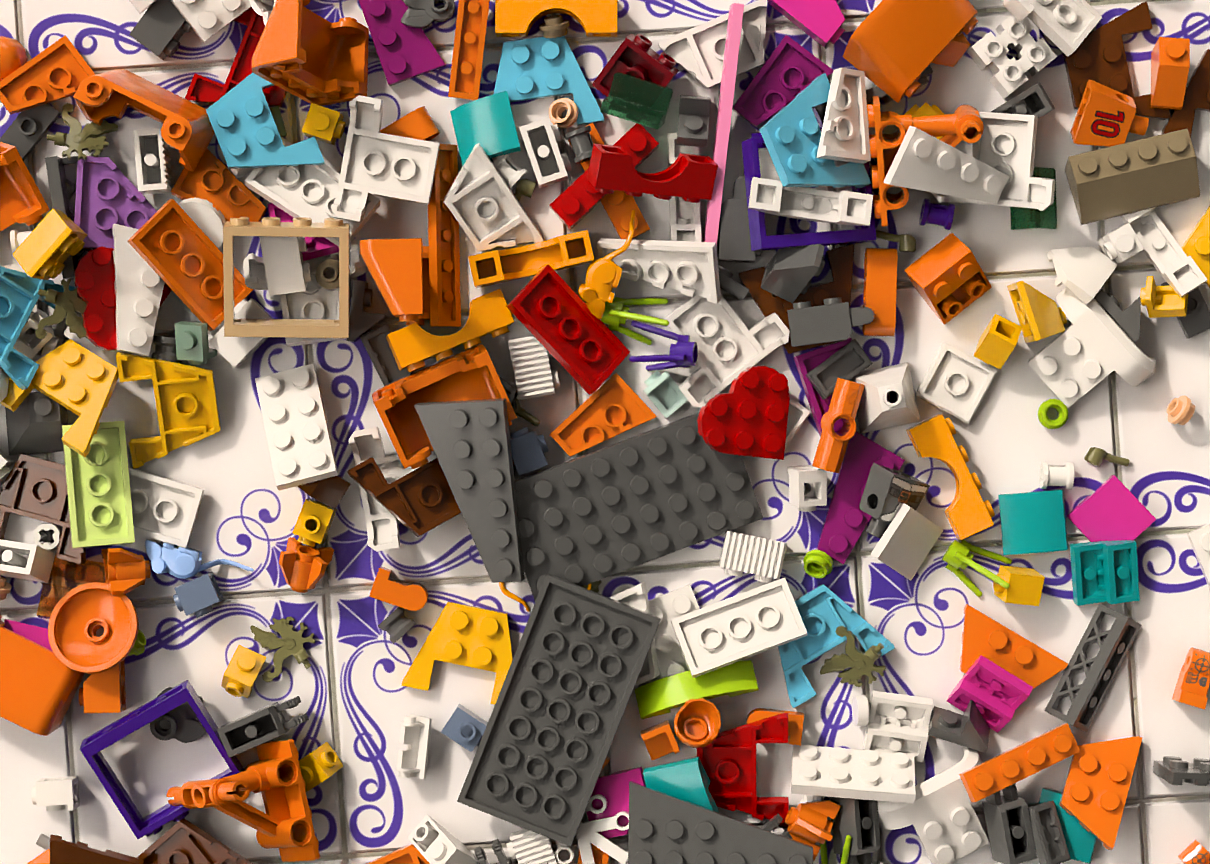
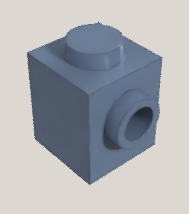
M527 427L510 434L512 440H510L512 458L519 476L548 465L544 453L548 452L549 449L543 434L537 436L536 431L529 433Z
M213 572L174 588L176 594L173 595L175 604L180 612H185L186 616L195 613L196 618L213 611L211 605L224 600Z
M459 704L441 733L472 752L475 746H479L488 722Z

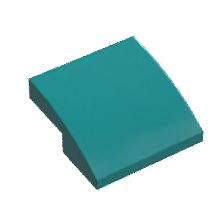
M507 91L474 100L450 111L462 166L474 146L478 143L492 162L493 157L521 151Z
M1063 489L998 495L1003 555L1068 550Z
M1117 540L1070 544L1073 602L1077 606L1108 602L1112 605L1140 600L1136 541Z
M699 757L644 769L643 775L647 788L720 813L708 789L710 779Z
M1042 788L1038 804L1054 800L1070 859L1091 863L1097 837L1091 831L1088 832L1079 824L1078 819L1069 815L1059 805L1062 797L1061 792Z

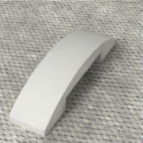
M668 133V167L675 162L680 153L699 155V147L676 145L677 133ZM672 196L669 200L671 241L702 242L700 202H687L682 197Z
M752 177L748 208L801 220L869 226L873 195L844 190L842 192H834L808 187H783L781 181Z
M1155 207L1120 216L1125 224L1130 223L1144 247L1143 252L1181 298L1207 282L1208 279L1190 255L1187 257L1154 211Z

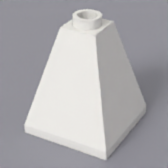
M908 362L863 371L851 379L853 382L865 385L857 410L861 434L920 422ZM888 392H891L893 395L892 403L887 401L886 396Z

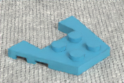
M565 36L557 38L538 37L503 42L494 94L507 91L510 103L573 94L574 102L579 111L577 125L604 122V116Z
M251 73L206 109L229 169L325 164L315 136L284 147L263 93V89L274 86V84L254 73Z
M826 73L816 77L787 106L783 107L759 129L783 187L832 186L833 188H843L845 186H855V188H863L871 184L862 163L849 162L836 167L834 160L817 158L821 129L812 108L826 104L828 101L830 83Z
M0 266V366L20 389L24 390L29 387L39 364L13 347L38 299L55 309V304L44 301V296L38 295L39 289L47 291L50 288L63 292L64 288L63 285L56 284L52 280L32 278L27 276L26 273ZM69 285L70 291H73L76 288L74 286Z
M824 584L795 600L806 628L807 636L778 646L791 706L795 708L817 695L801 667L847 640L846 636L840 637L836 634L837 627L844 626L848 631H851L857 637L865 652L872 645L877 646L879 643L884 646L881 650V656L895 649L888 639Z

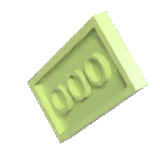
M124 421L101 422L97 434L93 435L90 443L91 449L86 458L63 444L72 548L135 543ZM62 425V437L72 425Z

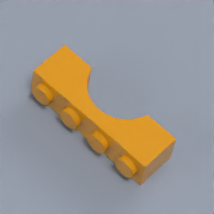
M495 0L496 37H527L531 27L538 19L552 13H562L576 19L583 27L587 37H617V0Z
M588 230L531 245L468 256L474 286L481 288L535 276L547 264L554 271L589 264L594 261Z
M501 289L473 299L469 303V317L465 326L454 334L447 336L433 335L423 330L417 323L387 334L386 339L399 370L407 368L409 373L426 366L424 361L435 357L437 361L454 355L452 349L461 345L466 350L481 344L480 338L491 334L493 338L510 332L508 326L514 323V319L510 310L506 307L507 303Z
M938 414L906 429L918 457H932L942 461L950 468L955 477V497L944 512L956 538L963 540L993 526L994 523L991 518L995 516V513L989 501H983L978 490L982 489V485L976 473L970 474L966 466L969 458L962 445L957 446L952 436L956 434V430L950 418L944 419L942 414Z

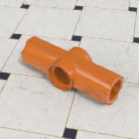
M837 378L828 412L821 419L822 433L812 466L834 473L840 472L848 441L856 432L855 417L865 385ZM842 418L843 426L840 431L835 433L834 424L838 419Z

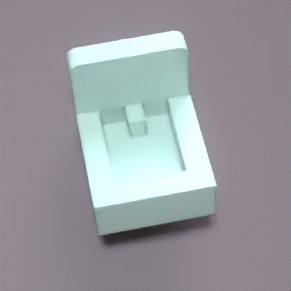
M657 370L644 381L647 388L643 392L666 419L688 401L667 371L661 375Z

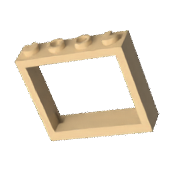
M248 217L230 218V221H225L223 225L224 337L349 338L350 223H343V219L325 218L324 223H312V219L306 217L293 218V222H280L278 217H264L262 222H249ZM234 236L339 237V320L235 319Z

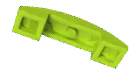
M752 660L735 662L692 678L690 670L671 675L635 689L640 718L643 720L671 713L670 709L681 707L690 699L703 698L709 700L725 695L734 697L758 691L759 688Z

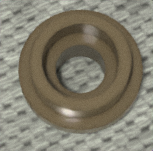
M561 15L544 18L545 23L539 25L540 31H543L544 38L565 36L568 34L567 28L570 26L569 21L563 20Z
M324 260L316 269V281L324 289L334 290L339 288V261ZM334 269V277L327 279L325 277L326 271Z

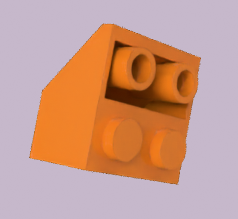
M950 233L904 270L914 288L944 325L992 288L972 251L953 233Z

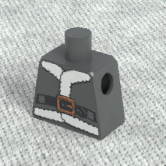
M873 463L859 505L860 510L872 516L866 532L881 538L902 504L905 503L914 510H917L930 485L909 474Z

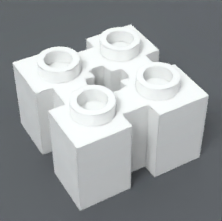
M1013 15L1009 16L995 29L999 34L995 37L990 31L967 51L981 71L985 67H989L994 74L989 81L1003 99L1028 80L1024 74L1028 71L1033 77L1057 57L1043 38L1037 42L1033 39L1030 32L1035 27L1027 17L1019 22ZM1008 48L1014 49L1017 52V60L1014 57L1010 60L1006 56L1009 52Z

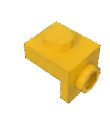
M1147 276L1146 287L1141 288L1140 298L1141 305L1147 307L1149 318L1186 317L1188 294L1181 298L1171 286H1156L1154 276Z
M238 645L223 675L221 686L235 697L243 696L249 698L253 685L266 661V656Z
M328 742L323 743L299 760L301 774L306 784L305 792L322 783L343 767L337 753Z

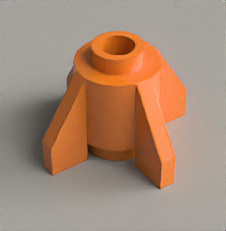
M294 537L288 538L286 551H281L279 565L286 583L293 591L300 593L314 589L318 581L325 575L326 567L332 561L334 549L332 547L316 549L311 546L302 545Z
M123 548L101 550L105 583L109 584L111 596L125 595L140 585H145L146 579L150 578L149 560H144L143 555L135 554Z
M831 800L800 803L796 808L792 806L785 819V823L788 824L787 831L792 839L813 847V861L821 848L815 843L823 844L826 840L831 841L833 837L830 833L833 822L828 820L827 817L835 819L841 805Z

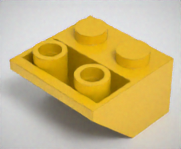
M52 208L12 255L30 277L43 280L54 279L63 271L65 267L63 262L70 254L74 256L85 245L83 240L88 234L61 210Z

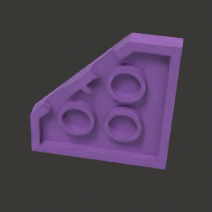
M87 156L85 161L81 159L77 162L74 223L88 234L83 240L85 242L83 248L96 249L103 246L114 249L112 231L114 223L140 229L157 211L142 193L138 192V189L109 157Z

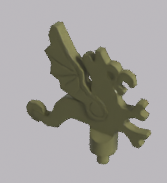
M66 103L62 107L61 116L62 120L70 127L69 134L56 132L55 135L47 134V140L54 141V145L67 146L69 148L62 152V157H67L68 160H71L72 152H76L78 160L83 159L85 161L87 155L82 152L84 150H88L89 153L95 151L93 156L98 157L103 148L109 146V142H106V136L102 135L118 131V125L103 120L100 126L92 122L91 124H86L82 130L81 123L69 115L73 112V105Z
M71 279L67 281L61 280L64 288L63 292L50 288L47 291L39 289L38 295L44 296V301L56 306L53 315L41 319L38 323V329L35 330L36 338L44 339L47 335L46 330L43 329L44 326L56 325L61 323L64 318L65 325L69 327L70 333H75L79 339L87 338L83 327V318L75 313L78 312L82 315L87 303L82 298H78L77 288L73 291L69 290Z
M293 617L280 620L273 618L272 620L275 624H271L269 627L278 632L282 638H277L274 633L263 631L253 625L250 627L251 632L255 634L254 640L260 642L262 648L278 649L273 658L274 672L267 671L262 675L265 682L273 681L274 678L282 673L283 661L291 655L295 657L299 664L303 663L306 669L311 667L307 660L310 656L304 649L303 644L305 642L315 643V640H313L314 633L309 637H302L304 630L308 628L307 626L304 627V622L300 623V630L295 632L292 629L293 625H289V621L295 620Z
M844 626L837 627L836 634L840 637H847L845 653L847 655L843 653L841 655L834 654L832 658L825 659L820 674L842 671L838 675L839 678H842L840 682L842 684L848 682L856 687L863 685L862 682H858V680H862L863 675L869 677V684H872V681H876L877 678L873 675L872 671H876L883 676V671H885L886 667L874 664L882 654L883 644L872 645L863 653L855 646V635Z

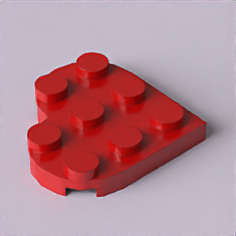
M101 246L89 251L78 261L74 270V284L78 295L87 303L82 314L83 327L87 338L95 346L111 351L117 350L114 249ZM164 283L159 308L171 292V288L166 283Z
M767 366L748 367L739 374L737 379L732 381L729 393L717 394L705 406H702L697 419L698 433L703 437L705 443L710 446V449L722 454L784 460L790 401L786 376Z

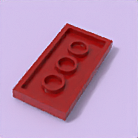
M549 264L544 266L506 306L589 395L594 393L630 353L610 329L589 311L582 299Z

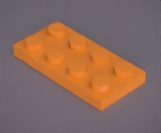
M170 199L127 242L202 323H207L208 330L212 331L224 320L223 253L174 199ZM234 267L235 307L254 289L245 285L243 275Z

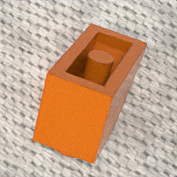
M1158 38L1151 52V108L1181 110L1183 108L1190 68V39Z
M125 659L107 671L91 674L84 681L83 688L79 689V705L84 706V713H121L126 710Z

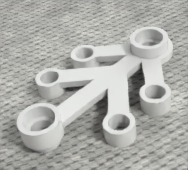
M600 794L592 796L585 812L602 813L607 807L606 798ZM594 799L602 800V809L597 810L593 807L592 802ZM621 811L616 816L580 822L576 836L582 864H595L591 844L620 862V864H627L628 851L626 852L598 832L616 828L621 831L629 829V823L627 826H620L618 824V817L621 815L626 816L629 820L628 812ZM556 841V861L560 864H569L574 858L573 849L566 844ZM561 850L569 851V860H562L559 853Z

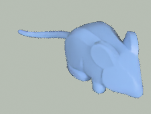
M147 539L145 541V548L151 560L152 570L158 574L168 572L174 577L188 579L200 571L221 564L233 565L251 572L254 571L253 568L227 559H217L202 564L201 551L192 548H177V545L165 542L161 545Z

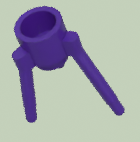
M637 321L631 322L633 327L676 340L677 343L671 344L669 355L631 356L629 358L630 362H664L646 366L647 371L677 367L690 368V366L696 365L698 346L697 342H690V335H679Z

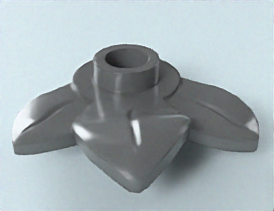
M402 0L409 8L401 18V23L412 28H426L433 21L445 22L453 16L455 2L454 0ZM443 3L445 6L438 9L435 7V4Z
M172 687L166 688V689L163 690L158 696H160V695L164 694L165 692L171 690ZM188 701L150 722L151 733L160 740L175 738L180 742L189 743L200 739L206 734L203 725L196 720L197 716ZM168 720L171 723V728H161L160 721Z

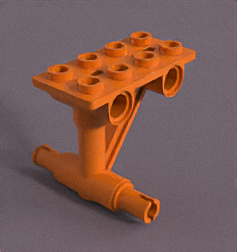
M872 96L873 104H867L869 128L874 127L875 134L869 135L871 158L877 159V165H871L873 189L878 188L879 195H873L875 219H881L882 227L888 226L887 210L900 209L909 200V188L900 187L902 189L899 193L890 194L887 190L894 185L883 183L909 126L916 127L933 137L941 136L939 140L952 147H956L962 140L967 143H976L980 140L984 130L983 122L976 108L963 104L956 109L954 114L912 117L911 114L899 115L892 111L881 112L879 96ZM888 125L898 127V130L893 134L883 132V129Z
M293 739L265 742L256 746L259 760L248 764L243 772L220 779L188 781L182 787H171L167 792V797H174V799L167 800L172 806L183 805L188 809L214 807L256 829L258 843L266 849L279 848L282 862L314 861L320 859L319 841L315 836L312 811L308 805L305 792L306 784L302 777L298 760L299 752ZM251 791L262 793L266 814L243 802Z

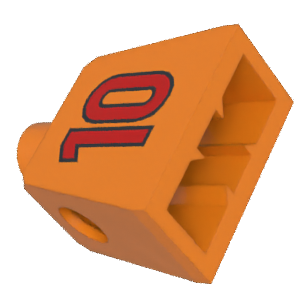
M1088 80L1070 133L1075 144L1111 147L1124 144L1128 132L1144 136L1148 128L1149 119L1135 115L1137 107L1130 96L1093 80Z

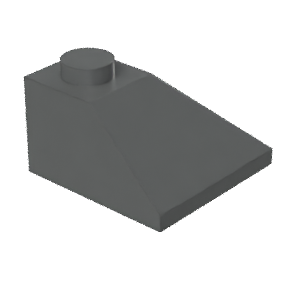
M30 392L14 412L5 407L9 456L64 451L61 439L62 425H68V414L65 407L41 392Z

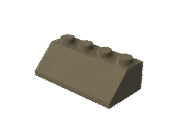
M1188 128L1069 156L1065 167V173L1081 225L1200 196L1197 159Z

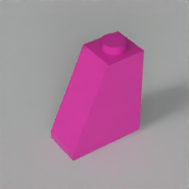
M768 0L769 5L823 47L829 41L835 44L845 31L841 27L845 17L836 0Z

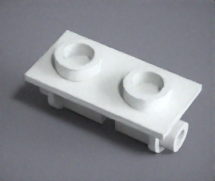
M413 714L404 716V721L400 724L399 744L407 745L406 749L399 750L396 767V771H399L398 777L410 778L412 776L426 779L431 718Z

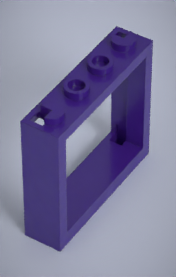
M751 133L750 139L741 142L747 208L749 207L752 177L761 178L758 150L767 149L761 133ZM869 162L863 163L871 181ZM871 184L863 188L852 186V192L872 195ZM873 201L869 226H855V229L771 236H766L764 212L748 208L751 251L777 250L815 244L823 246L857 244L876 240Z
M189 680L184 681L85 738L80 746V751L137 839L145 835L148 837L153 833L154 835L163 829L162 825L171 820L173 822L180 821L189 814L188 810L190 809L183 805L172 806L168 803L143 818L104 758L101 750L188 701L229 769L211 779H220L244 771L236 755L228 757L217 732L218 726Z

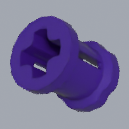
M925 198L920 212L919 225L924 226L928 223L944 226V229L950 230L955 205L951 203L948 206L931 203L929 199Z

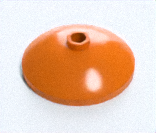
M92 582L77 586L58 601L51 613L48 624V638L52 651L64 665L77 672L94 674L107 671L121 663L132 650L139 628L137 611L126 594L111 596L109 584ZM99 628H104L103 635L97 637V630Z

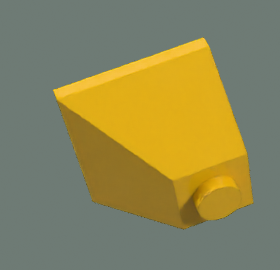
M1024 281L1007 286L1019 325L1022 327L1021 331L1025 343L1038 341L1065 331L1064 325L1067 324L1066 315L1060 307H1057L1054 300Z

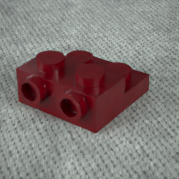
M631 33L616 50L592 83V86L640 122L679 70L674 67L676 61L670 55L664 52L659 55L650 48L652 42L642 34L634 36Z

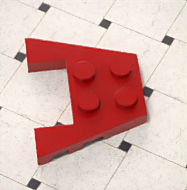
M252 7L233 20L247 26V29L225 84L195 73L185 96L186 100L190 102L215 103L253 73L252 56L264 31L265 24L263 16L258 15ZM276 85L263 89L268 106L282 107L287 91Z
M788 713L778 714L720 732L708 746L697 748V757H699L710 779L708 789L717 807L730 811H735L736 809L752 814L753 818L760 820L764 818L770 820L779 814L783 818L780 826L788 827V824L785 823L789 812L788 797H757L756 744L788 743Z

